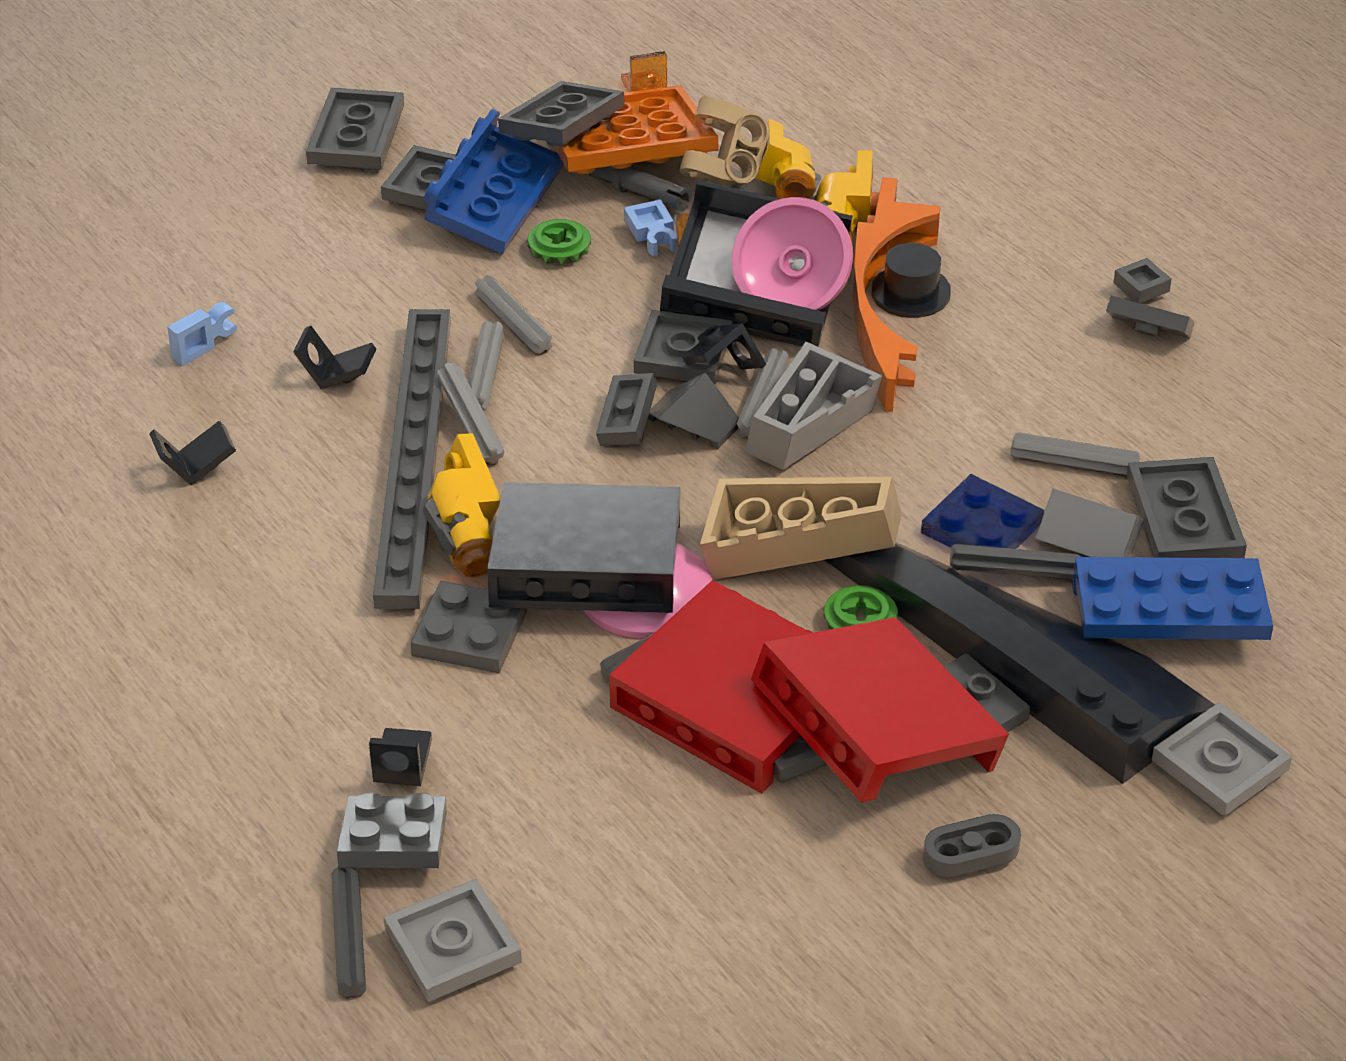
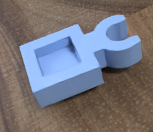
M661 199L624 207V221L637 242L647 240V251L650 255H658L657 245L660 244L669 246L672 252L677 251V234L674 231V221Z
M219 302L209 310L208 314L202 309H198L167 326L172 359L183 366L214 349V338L217 336L227 337L237 330V326L228 320L227 317L235 313L234 309L225 302Z

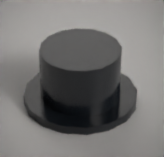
M904 243L891 248L886 254L885 270L878 273L872 281L871 296L876 305L887 313L900 317L921 318L934 315L945 308L950 301L951 285L946 277L940 274L941 257L936 250L920 243Z

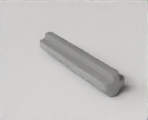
M486 275L483 279L476 281V294L534 353L541 354L544 350L549 351L551 349L552 343L550 341L552 335L494 277Z
M486 321L482 324L468 380L483 411L488 406L504 336L502 332L503 325L498 321L495 323Z
M772 348L767 351L764 358L766 365L760 368L737 422V433L741 438L749 436L753 416L786 371L789 355L785 350L778 351Z
M451 362L445 363L444 367L437 371V378L466 433H473L485 462H488L489 465L496 464L498 459L504 456V449L460 366L453 365Z
M1020 432L1015 433L1011 446V455L1014 458L1124 476L1127 474L1128 463L1139 462L1140 460L1137 451Z

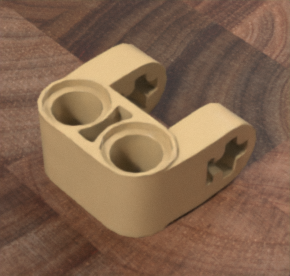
M700 97L695 119L702 124L723 131L724 136L718 157L700 151H685L679 171L684 176L696 181L702 180L718 183L727 187L732 185L742 187L751 182L759 171L768 139V125L763 117L738 105L715 97ZM741 126L751 132L752 142L744 140L741 136ZM731 162L738 164L741 168V178L734 176L731 172Z

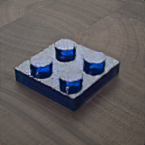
M970 474L922 520L921 533L949 548H952L955 544L1017 549L1040 526L1045 510Z

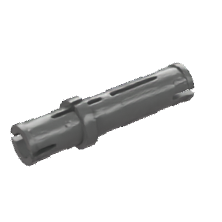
M635 165L623 169L612 168L611 166L600 167L588 173L593 178H599L611 183L616 190L621 192L629 190L654 201L661 199L664 205L672 207L679 212H683L688 208L686 204L679 202L680 199L689 203L692 199V192L689 188L681 187L640 171Z

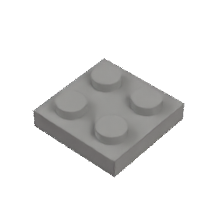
M1219 702L1155 746L1152 761L1225 817L1290 770L1293 756Z
M477 879L383 917L385 931L427 1002L522 963L521 948Z

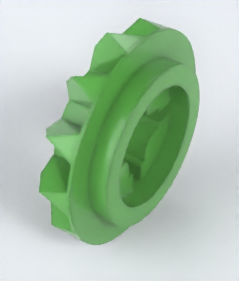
M566 219L542 222L535 226L528 235V248L532 250L533 257H543L545 263L559 261L562 265L565 260L577 262L579 255L588 254L589 245L591 244V235L588 229L578 222Z
M869 586L842 588L828 598L824 608V618L827 620L828 630L893 617L897 618L898 615L897 606L893 599L885 592ZM858 608H863L865 621L856 620Z

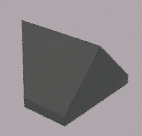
M706 372L669 390L650 409L648 420L653 422L657 418L667 422L668 428L671 430L675 427H680L692 432L694 440H697L699 436L711 440V447L719 449L738 429L737 422L739 419Z

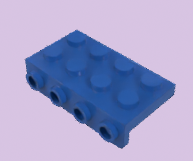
M491 109L485 119L482 117L478 118L470 139L464 138L461 141L456 158L446 161L438 182L433 180L429 184L424 195V202L428 204L425 220L503 254L557 177L564 163L557 152L529 140L521 141L515 139L513 135L499 133L497 123L500 112Z
M1075 557L1072 588L1074 595L1078 596L1084 638L1271 640L1273 622L1258 558Z

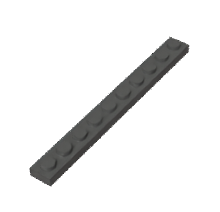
M409 309L373 591L374 609H420L429 521L423 513V508L428 502V494L434 482L444 390L437 378V371L443 368L447 362L451 325L450 309Z

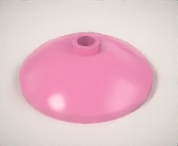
M801 197L775 200L755 211L739 230L732 250L733 275L742 293L818 311L830 304L842 291L849 278L853 263L851 238L841 219L822 203ZM798 259L804 260V266L800 270H792L794 261Z
M677 543L673 613L584 610V612L595 624L608 632L627 638L644 639L661 628L713 580L712 574H710L707 564L700 556Z

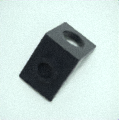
M742 323L713 326L705 330L697 338L699 343L682 356L686 364L706 363L727 347L741 370L759 369L766 365L765 360ZM736 342L741 343L747 349L750 358L741 353Z
M310 325L305 327L293 353L319 388L322 389L340 382L350 383L359 376L364 375L377 349L373 343H369L333 355ZM309 343L313 344L318 352L319 361L317 365L309 357Z
M220 421L216 422L180 451L155 429L149 433L159 458L190 485L194 484L209 471L215 469L236 451L225 425Z
M385 728L382 738H370L369 751L373 782L421 786L432 742L431 731Z

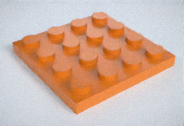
M681 85L624 93L625 106L612 113L610 118L596 123L590 127L589 131L571 139L567 145L554 146L568 172L573 171L577 174H588L595 171V168L607 166L623 169L632 166L635 162L642 161L664 163L669 161L670 157L684 156L685 151L688 150L700 151L706 154L707 152L719 151L718 135L712 127L702 124L695 119L697 106Z

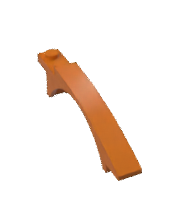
M882 177L880 192H872L870 215L867 217V223L858 222L852 299L858 344L866 368L882 375L877 397L884 411L893 412L897 385L914 387L916 372L901 365L899 359L916 361L918 347L894 333L879 319L870 306L865 293L878 273L885 269L886 254L891 248L904 243H920L927 246L937 245L941 206L896 202L898 179Z

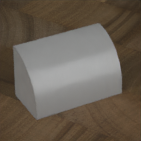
M1052 488L1036 539L1089 557H1129L1140 533L1144 518Z

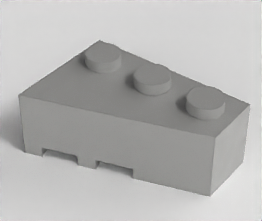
M805 342L753 416L745 453L782 470L786 469L872 412L882 375Z

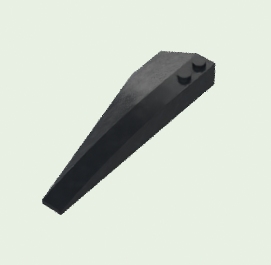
M895 542V547L825 560L857 585L873 587L889 595L897 606L898 616L957 659L966 653L1026 702L1031 707V716L1122 784L1153 762L1152 756L1155 746L1215 705L1148 656L1108 638H1084L1082 626L964 572L955 570L898 542Z

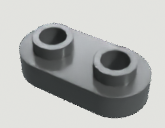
M988 814L940 826L927 834L924 842L923 860L928 869L944 877L960 876L1007 864L1014 860L1019 853L1021 831L1016 822L1009 817L999 814Z

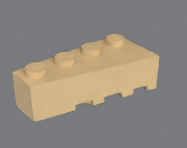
M892 476L719 478L700 546L713 580L895 547L902 512Z

